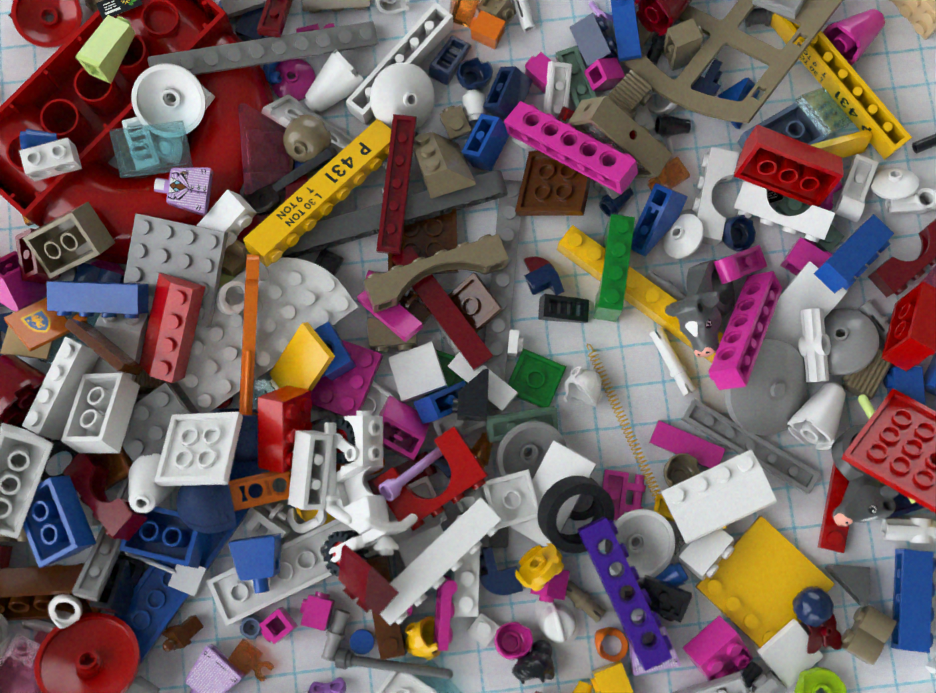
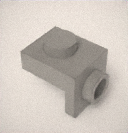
M771 670L765 675L764 673L759 675L752 682V693L787 692L786 686Z

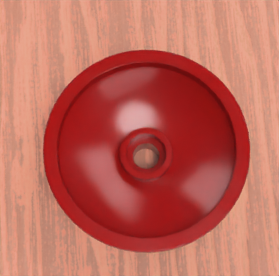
M13 0L11 7L12 21L18 33L29 43L42 48L62 46L82 24L83 13L79 0ZM49 15L54 16L52 21H47Z

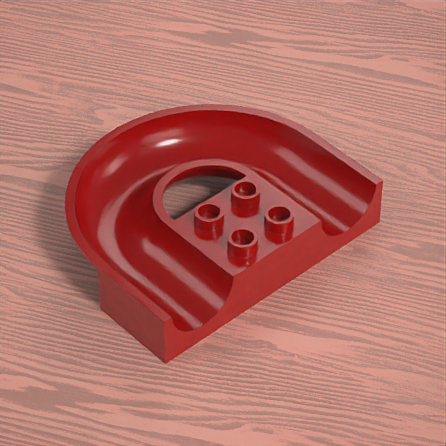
M141 0L142 5L113 16L114 18L120 16L128 20L136 34L111 84L89 75L76 58L81 48L104 21L99 10H97L0 106V195L24 217L39 227L89 202L115 241V244L94 258L127 265L135 213L195 226L204 218V216L169 205L166 202V193L154 192L155 179H169L172 168L207 167L212 169L213 179L208 212L227 189L240 194L241 186L249 178L267 182L270 175L274 127L278 125L276 122L261 115L263 107L274 102V99L260 65L195 76L201 85L210 91L215 98L205 110L204 116L197 127L184 135L183 153L180 163H168L158 170L141 174L124 172L108 163L128 143L122 121L137 117L132 106V89L140 74L149 68L148 57L243 42L233 32L227 13L213 0ZM143 126L135 127L132 129L133 131L142 129ZM32 129L57 133L58 140L69 138L76 145L82 169L33 181L25 174L19 152L21 150L20 131Z

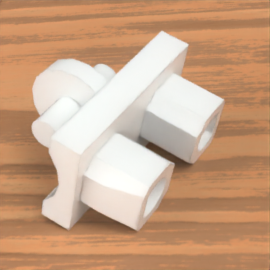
M281 502L276 507L270 503L266 504L264 508L260 505L251 507L247 512L250 516L245 526L253 532H257L262 524L269 529L265 535L281 533V539L288 536L292 531L290 527L283 523L288 516L281 512L285 506Z

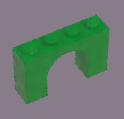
M611 214L604 233L603 247L605 248L601 282L595 298L593 319L616 322L623 311L635 217Z

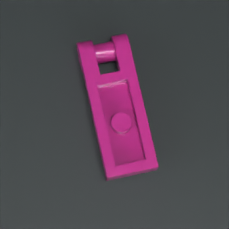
M444 576L446 580L437 588L433 644L437 643L438 651H448V645L453 639V631L450 628V618L454 617L455 612L452 595L456 593L458 587L456 582L448 576Z

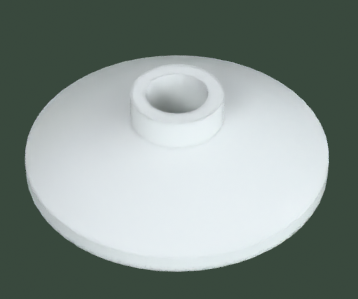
M886 168L874 174L870 188L879 197L900 200L908 198L917 192L919 179L909 170Z
M693 214L680 215L664 234L663 246L666 253L676 259H683L692 255L699 248L704 237L702 221Z

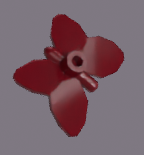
M834 614L818 627L807 625L811 631L807 643L808 654L816 653L822 644L823 647L830 646L835 650L841 649L843 644L841 641L842 636L836 629L837 622Z

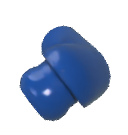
M280 62L263 65L266 81L271 85L279 84L282 81V76H279L281 73L276 71V67Z

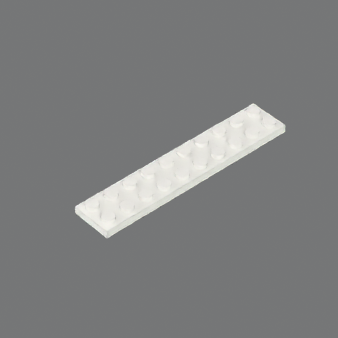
M428 476L409 484L411 490L421 497H438ZM387 505L389 522H398ZM445 511L434 518L430 514L423 519L425 524L415 531H412L410 528L392 536V538L398 544L447 521L448 518ZM335 519L281 545L280 573L268 578L270 590L268 592L255 594L253 580L240 581L235 567L207 580L225 626L332 576L330 573L331 569H327L325 566L328 564V561L324 562L323 557H326L323 549L327 548L324 543L329 540L327 537L333 534V532L355 530L340 520ZM378 550L365 554V557L370 558L378 554Z

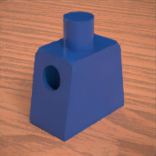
M281 533L240 538L228 542L239 580H253L255 594L270 591L268 578L280 573Z

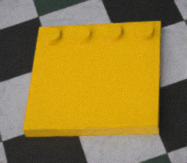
M759 516L734 543L733 547L735 549L726 560L722 558L717 564L719 566L717 572L711 578L707 576L704 581L700 580L695 587L761 648L792 619H795L799 624L802 622L793 610V599L801 590L806 587L817 586L828 593L835 584L766 519Z

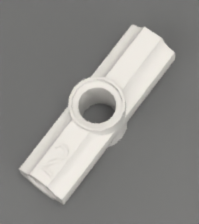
M922 188L905 199H885V210H887L888 214L911 212L924 214L926 211H936V190ZM920 197L926 201V205L921 203Z
M823 308L800 310L802 336L799 339V351L805 360L806 382L829 381L827 355L831 350V342L829 336L825 334Z
M909 518V520L882 519L880 533L883 540L933 544V542H936V521L928 518Z

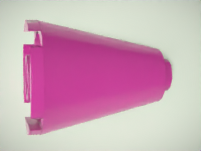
M870 9L830 24L824 29L823 34L846 61L853 65L885 25V19L880 11Z

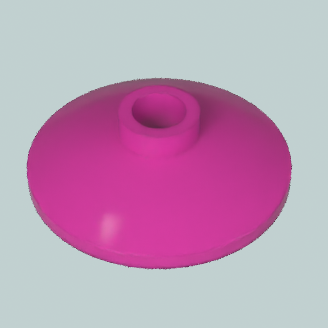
M301 59L286 60L280 62L276 67V71L281 73L279 76H282L281 83L271 86L279 98L289 94L300 101L306 98L305 94L316 77L314 70L307 62ZM289 75H296L294 79H288Z

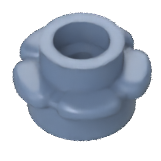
M257 615L244 617L240 625L241 634L249 640H254L258 635H262V628L259 626L262 619ZM250 625H254L253 630L250 629Z

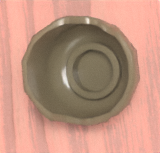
M678 453L671 457L663 470L664 479L669 487L700 474L698 460L688 453Z

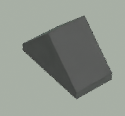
M827 565L825 567L827 572L858 605L867 606L870 603V567Z

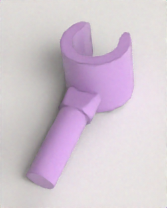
M593 1L589 3L596 16L599 18L603 17L606 23L607 20L613 21L612 15L602 12Z

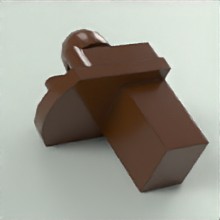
M410 291L408 296L404 294L399 301L400 305L412 315H415V318L424 325L432 314L419 302L420 299L416 293Z
M196 615L189 616L180 625L170 626L165 629L162 635L168 639L163 643L162 648L164 651L170 652L185 648L192 643L190 639L204 627Z

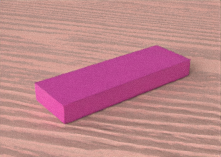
M364 290L357 296V301L404 342H407L423 329V323L399 303L397 306L374 313L366 291Z
M660 420L657 422L649 441L650 444L673 454L688 453L698 460L699 465L708 469L720 464L726 450Z

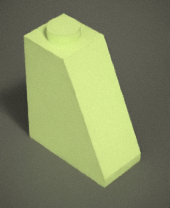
M107 15L78 52L76 58L89 75L110 84L112 83L136 34L128 20L120 16L114 18Z

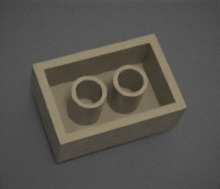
M89 202L51 220L23 237V240L50 279L100 255L115 244V241Z

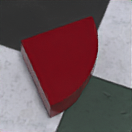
M528 257L523 260L529 273L550 263L541 257Z

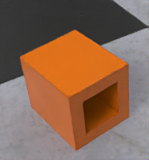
M481 10L478 17L474 16L470 23L471 39L495 50L505 32V21Z

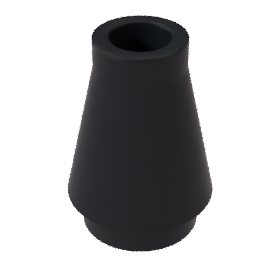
M667 114L657 116L655 132L660 134L661 137L683 133L688 134L690 132V120Z

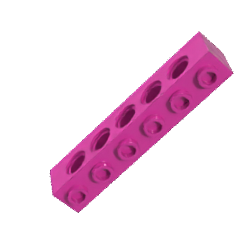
M520 101L504 120L508 135L621 195L638 174L636 160L630 154H623L615 150L608 143L603 144L591 134H584L576 130L573 125L557 120L552 114H545L539 111L532 104L528 105Z
M774 271L749 275L745 280L709 368V376L716 384L718 390L747 386L783 289Z

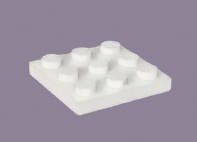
M220 412L172 415L154 482L159 486L228 484L243 419L241 413Z

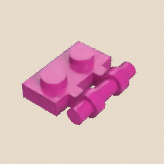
M604 470L602 488L610 495L615 509L614 520L624 515V512L643 509L641 507L642 495L646 491L644 475L635 474V482L629 483V473ZM627 490L633 491L632 505L625 504Z

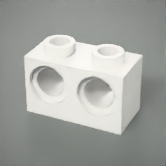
M69 138L19 150L25 174L33 181L82 169L76 145Z

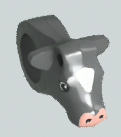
M715 259L690 267L687 273L686 298L671 303L665 309L667 315L678 318L680 331L691 342L696 357H709L716 353L719 347L718 332L721 321L735 304L733 282L721 284L714 262L717 261Z
M865 424L848 429L831 447L832 459L836 468L849 480L841 504L833 511L835 523L842 527L849 526L852 523H865L875 519L887 518L896 508L893 498L899 494L898 491L842 460L844 452L850 446V441L856 438Z

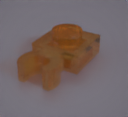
M245 639L241 640L228 658L229 662L246 675L253 670L256 678L260 681L266 680V677L261 673L262 667H267L269 670L274 668L271 662H262L260 657L263 655V652Z

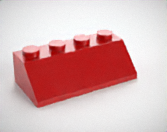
M758 124L745 141L734 171V177L817 207L822 204L844 176L842 157Z
M159 273L139 363L149 376L170 383L185 378L205 286Z

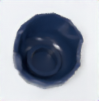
M475 57L471 60H464L459 64L456 76L463 88L481 91L490 83L493 68L489 61L483 63L478 57Z
M745 215L729 218L725 222L722 241L728 248L734 251L748 249L755 241L756 231L753 221L747 219Z
M817 586L806 587L793 599V610L798 619L806 625L818 627L833 614V601L828 593Z

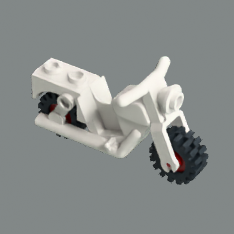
M356 411V416H345L344 419H336L333 423H324V433L332 435L325 510L355 530L333 532V534L327 537L329 540L324 543L327 548L323 549V553H326V557H323L324 562L328 561V564L325 566L327 569H331L330 573L332 575L336 574V576H339L341 548L344 544L366 562H368V558L365 557V554H369L373 550H378V555H394V550H398L399 546L392 536L407 530L418 520L417 515L412 513L400 522H389L385 497L372 494L364 484V476H369L385 467L383 466V416H371V411ZM336 463L345 464V466H341V470L336 472Z

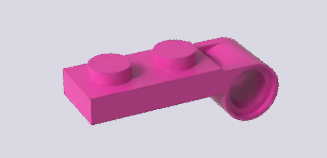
M760 245L714 262L721 284L742 278V276L767 267Z

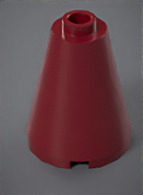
M636 0L635 5L638 4L639 9L636 11V14L641 24L649 32L656 31L661 36L667 33V28L674 26L692 0Z

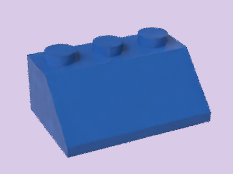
M70 475L50 477L39 483L24 520L23 528L39 568L76 555L97 543Z

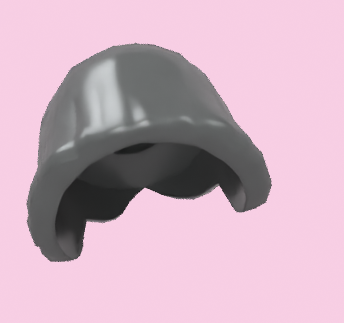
M249 178L241 186L240 195L257 214L267 215L273 213L281 203V196L278 192H275L271 183Z

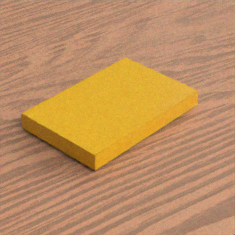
M308 322L301 323L269 375L280 388L288 385L312 391L335 355Z

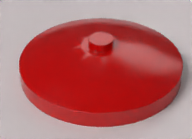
M106 613L82 614L79 620L70 626L62 629L56 626L45 637L37 651L34 663L36 683L41 693H125L134 682L139 670L141 659L139 644L132 629L121 619Z

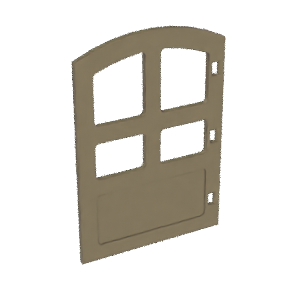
M738 0L722 20H718L688 5L678 20L685 22L693 18L696 25L702 28L703 33L710 37L676 79H672L662 72L642 51V58L623 62L629 70H634L651 84L654 92L674 104L707 117L750 123L844 0H806L795 20L775 13L800 26L783 49H777L738 29L756 7V5L752 4V0ZM640 22L639 34L642 49L655 31L649 32ZM799 36L806 38L800 47L794 44ZM727 45L769 66L743 101L722 99L691 89L721 49ZM758 89L765 91L759 100L753 97Z

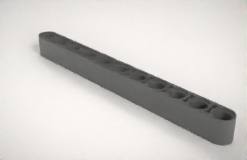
M496 170L474 176L476 185L432 199L428 190L408 195L404 226L451 213L452 209L455 208L458 211L506 196L508 191L502 172ZM382 203L318 221L311 231H306L300 237L296 245L289 247L283 252L281 258H296L378 234Z

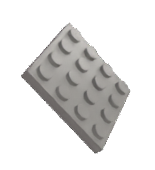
M135 213L123 283L148 284L149 313L146 314L151 312L159 273L205 286L197 325L207 328L211 327L228 233Z

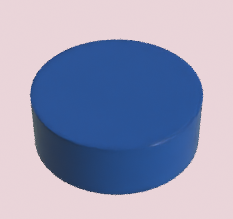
M359 629L351 635L349 643L353 652L364 655L373 649L375 639L369 630Z

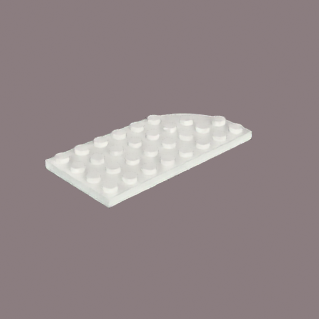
M280 258L268 267L261 262L259 263L254 381L274 367L301 323L308 322L314 330L328 321L333 326L359 308L342 283L326 269L315 263L298 258ZM246 270L231 281H239L245 284ZM237 286L230 287L226 291L224 300L232 307L239 305L244 301V291ZM217 302L215 303L211 327L196 326L185 378L177 381L199 413L212 412L240 392L244 310L234 315L225 314L218 309Z

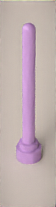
M438 447L398 478L385 480L379 485L381 495L387 501H392L398 497L402 486L443 455Z

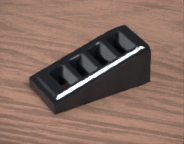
M544 294L540 297L539 320L588 323V299ZM549 303H551V312H549ZM557 304H561L560 314L557 313ZM567 304H570V315H567ZM576 305H580L579 316H576Z

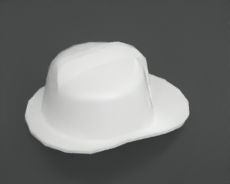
M565 595L564 601L554 599L553 604L539 601L540 596H538L535 603V614L543 640L556 648L570 645L576 639L579 631L572 600Z

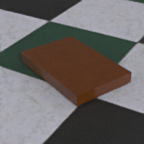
M71 318L64 324L70 332L117 371L139 375L144 369L91 324Z

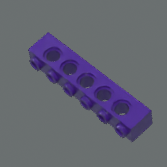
M603 516L578 528L577 531L641 667L647 671L672 659L673 657L669 651L673 649L667 635L662 636L659 627L662 626L656 612L651 613L648 606L651 600L646 590H641L637 583L640 577L634 566L630 567L626 558L629 557V553L623 543L619 544L615 536L619 533L613 520L608 521ZM603 539H609L611 543L610 549L606 552H600L599 543ZM615 562H619L621 564L620 573L612 575L610 573V566ZM626 585H630L632 587L631 595L627 598L621 597V589ZM635 609H642V618L637 621L632 620V612ZM647 632H653V640L648 644L643 643V635Z

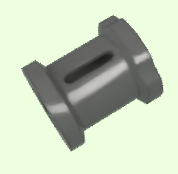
M754 8L745 19V26L750 27L757 24L770 26L771 11L764 8Z

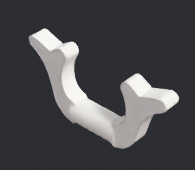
M290 508L287 513H284L288 516L286 520L293 530L300 534H306L322 526L327 519V511L325 509L318 510L315 518L303 524L298 522L295 508Z

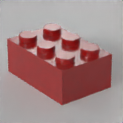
M924 281L895 303L881 357L904 371H908L915 365L918 366L922 360L936 353V288Z
M287 385L258 397V468L282 474L292 469L295 431H312L311 390Z

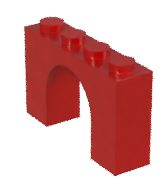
M455 426L434 439L451 469V479L447 489L438 497L424 498L414 493L406 483L402 486L398 497L392 501L386 500L387 505L398 522L412 513L417 515V522L408 528H411L412 531L424 525L423 519L430 514L434 518L445 511L443 506L448 502L452 501L455 504L466 497L464 492L472 487L475 491L486 483L484 478L489 476L459 429ZM392 467L374 479L373 483L379 491V485L385 480L396 479L402 474L397 467Z

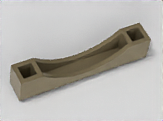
M487 234L480 237L478 241L461 243L455 249L449 251L446 249L440 250L432 257L426 259L425 257H420L405 266L396 265L390 271L382 274L379 272L373 273L364 280V288L374 313L397 306L402 296L414 284L431 274L446 270H467L486 275L506 268L509 258L499 234L493 236Z

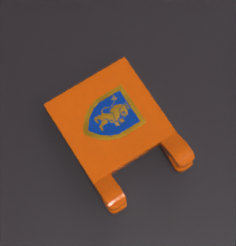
M47 298L4 317L5 322L30 352L70 333L64 325L68 321L65 316L57 315V311H47ZM79 313L72 318L88 323L86 321L88 317L79 316Z

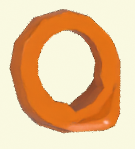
M606 627L595 632V646L600 657L616 662L626 656L628 641L619 629ZM606 635L616 636L621 641V650L617 655L611 656L604 651L601 642Z

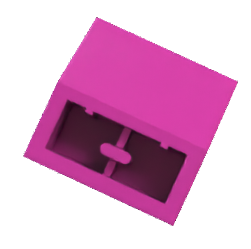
M13 251L0 258L1 304L17 312L47 296L45 284L22 281L17 251Z
M389 395L378 415L383 416V447L407 460H414L426 438L430 422L422 424L416 409Z
M720 616L683 647L690 660L708 681L739 672L746 668L753 659L739 634Z

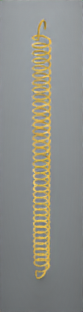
M602 362L597 363V364H593V363H592V365H595V366H594V369H597L596 372H597L599 369H601V368L604 367V366H602V367H599V368H595L597 365L601 364ZM607 394L606 397H610L608 401H612V402L610 403V405H614V406L612 407V409H616V410L614 411V413H615V414L618 413V414L616 415V417L619 418V419H618V422H621V423H620V426H623L621 429H622V430H625V431L623 432V434H627V435L625 436V438H629V439L627 440V442H631V443L629 444V446H633V447L631 448V450H632V451H633V450H636V451L640 450L641 447H640V448L633 449L634 447H636V446L639 445L640 443L631 445L632 443H634V442L637 441L638 439L629 441L631 438H630V437H627L629 434L633 433L634 431L625 433L627 430L631 429L632 427L623 429L625 426H627V425L630 424V423H626V424L621 425L623 422H625L626 420H628V418H627V419H624V420H620L621 418H623L624 416H626V414H625V415H622V416H618L619 414H621L622 412H624V410H623V411H620V412H616L617 410H619V409L622 408L623 406L618 407V408H614L615 406H617V405L620 404L621 402L616 403V404H612L613 402H615V401L618 400L619 398L614 399V400H610L611 398H613V397L616 396L617 394L612 395V396H608L609 394ZM636 451L633 452V455H636V456H635V459H638L636 463H641V464H643L644 462L647 461V460H644V461L638 462L639 460H641L642 458L645 457V456L637 457L638 455L642 454L643 451H642V452H639V453H635ZM639 464L638 467H643L642 469H644L649 464L640 466L641 464ZM651 468L645 469V470H642V469H641L640 471H645L644 473H646V472L649 471ZM653 472L648 473V474H644V473H643L642 475H647L646 477H648V476H650L651 474H653ZM653 481V482H649V483L646 482V484H650V485L648 486V488H653V489H655L656 487L659 486V485H655V486L650 487L651 485H653V484L656 483L657 481ZM653 489L650 490V492H655L652 494V496H657L656 498L662 495V493L654 495L661 489L652 491Z

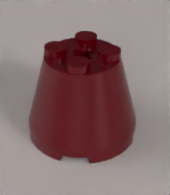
M12 354L0 356V426L2 423L28 430L22 424L46 374Z

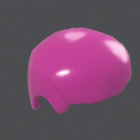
M519 622L506 623L496 631L494 644L497 652L502 657L508 660H517L530 652L533 636L529 627H525Z

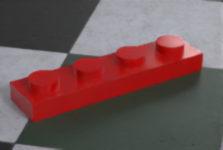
M834 461L817 548L844 553L849 526L842 527L837 525L833 519V511L841 504L849 480L839 472Z

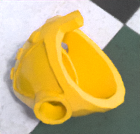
M434 616L423 618L417 623H410L405 628L407 633L405 648L409 654L425 658L426 660H432L440 655L441 651H438L437 643L433 644Z

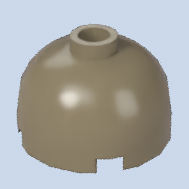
M304 114L293 119L287 125L283 135V144L292 159L305 163L330 147L331 133L330 131L327 132L324 127L325 123L315 116Z

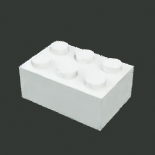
M124 373L83 374L61 442L79 453H120L140 385Z

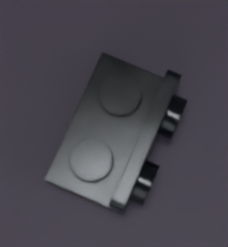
M645 574L640 589H645L651 600V603L648 604L650 610L660 614L667 621L673 622L675 620L681 623L691 601L692 593Z

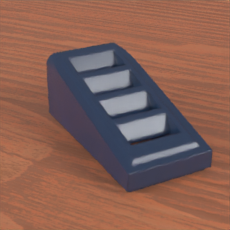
M452 35L429 65L428 75L442 84L448 85L457 72L459 64L463 62L471 49V44ZM453 46V47H455V48L461 50V52H458V51L452 49L451 47Z

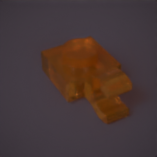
M677 156L666 163L658 177H653L648 181V186L651 191L655 183L663 186L667 184L672 189L688 179L690 173Z

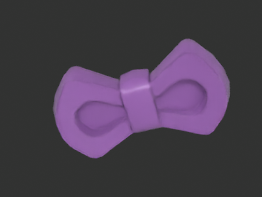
M341 677L330 683L313 682L309 687V693L346 692V682Z

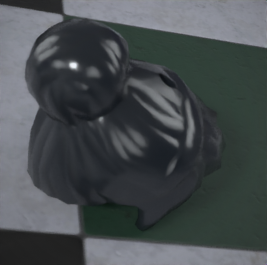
M538 640L533 643L529 653L517 660L512 668V673L522 684H525V680L539 678L542 683L545 682V679L552 680L554 678L555 668L551 659V644L545 640Z

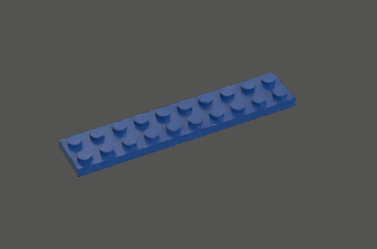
M258 460L246 463L233 461L229 481L270 472V470L258 468ZM257 483L252 484L248 489L249 495L253 498L259 497L262 494V487ZM240 486L239 489L242 492V501H246L247 498L244 495V486ZM250 508L234 511L237 528L248 514L247 512ZM237 528L217 533H208L199 565L207 568L205 573ZM158 559L153 560L173 569L177 565ZM152 565L148 567L138 581L137 586L133 588L134 593L127 615H114L124 621L134 632L140 648V665L190 596V594L168 586L172 573Z

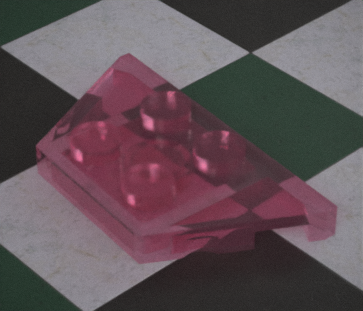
M241 103L238 105L244 189L245 195H249L290 173L289 157L283 144V135L286 128L246 103Z

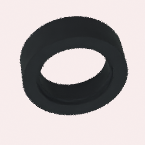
M569 476L557 481L543 495L538 507L537 517L540 530L555 547L566 553L577 554L587 551L579 533L567 535L558 531L556 523L557 514L563 503L569 498L578 494L591 495L595 502V514L591 522L603 516L608 521L613 520L614 522L615 509L610 495L595 481L585 476Z

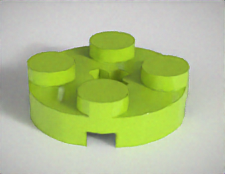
M815 667L802 671L795 686V693H816L819 688H822L826 693H847L846 686L839 676L824 667Z

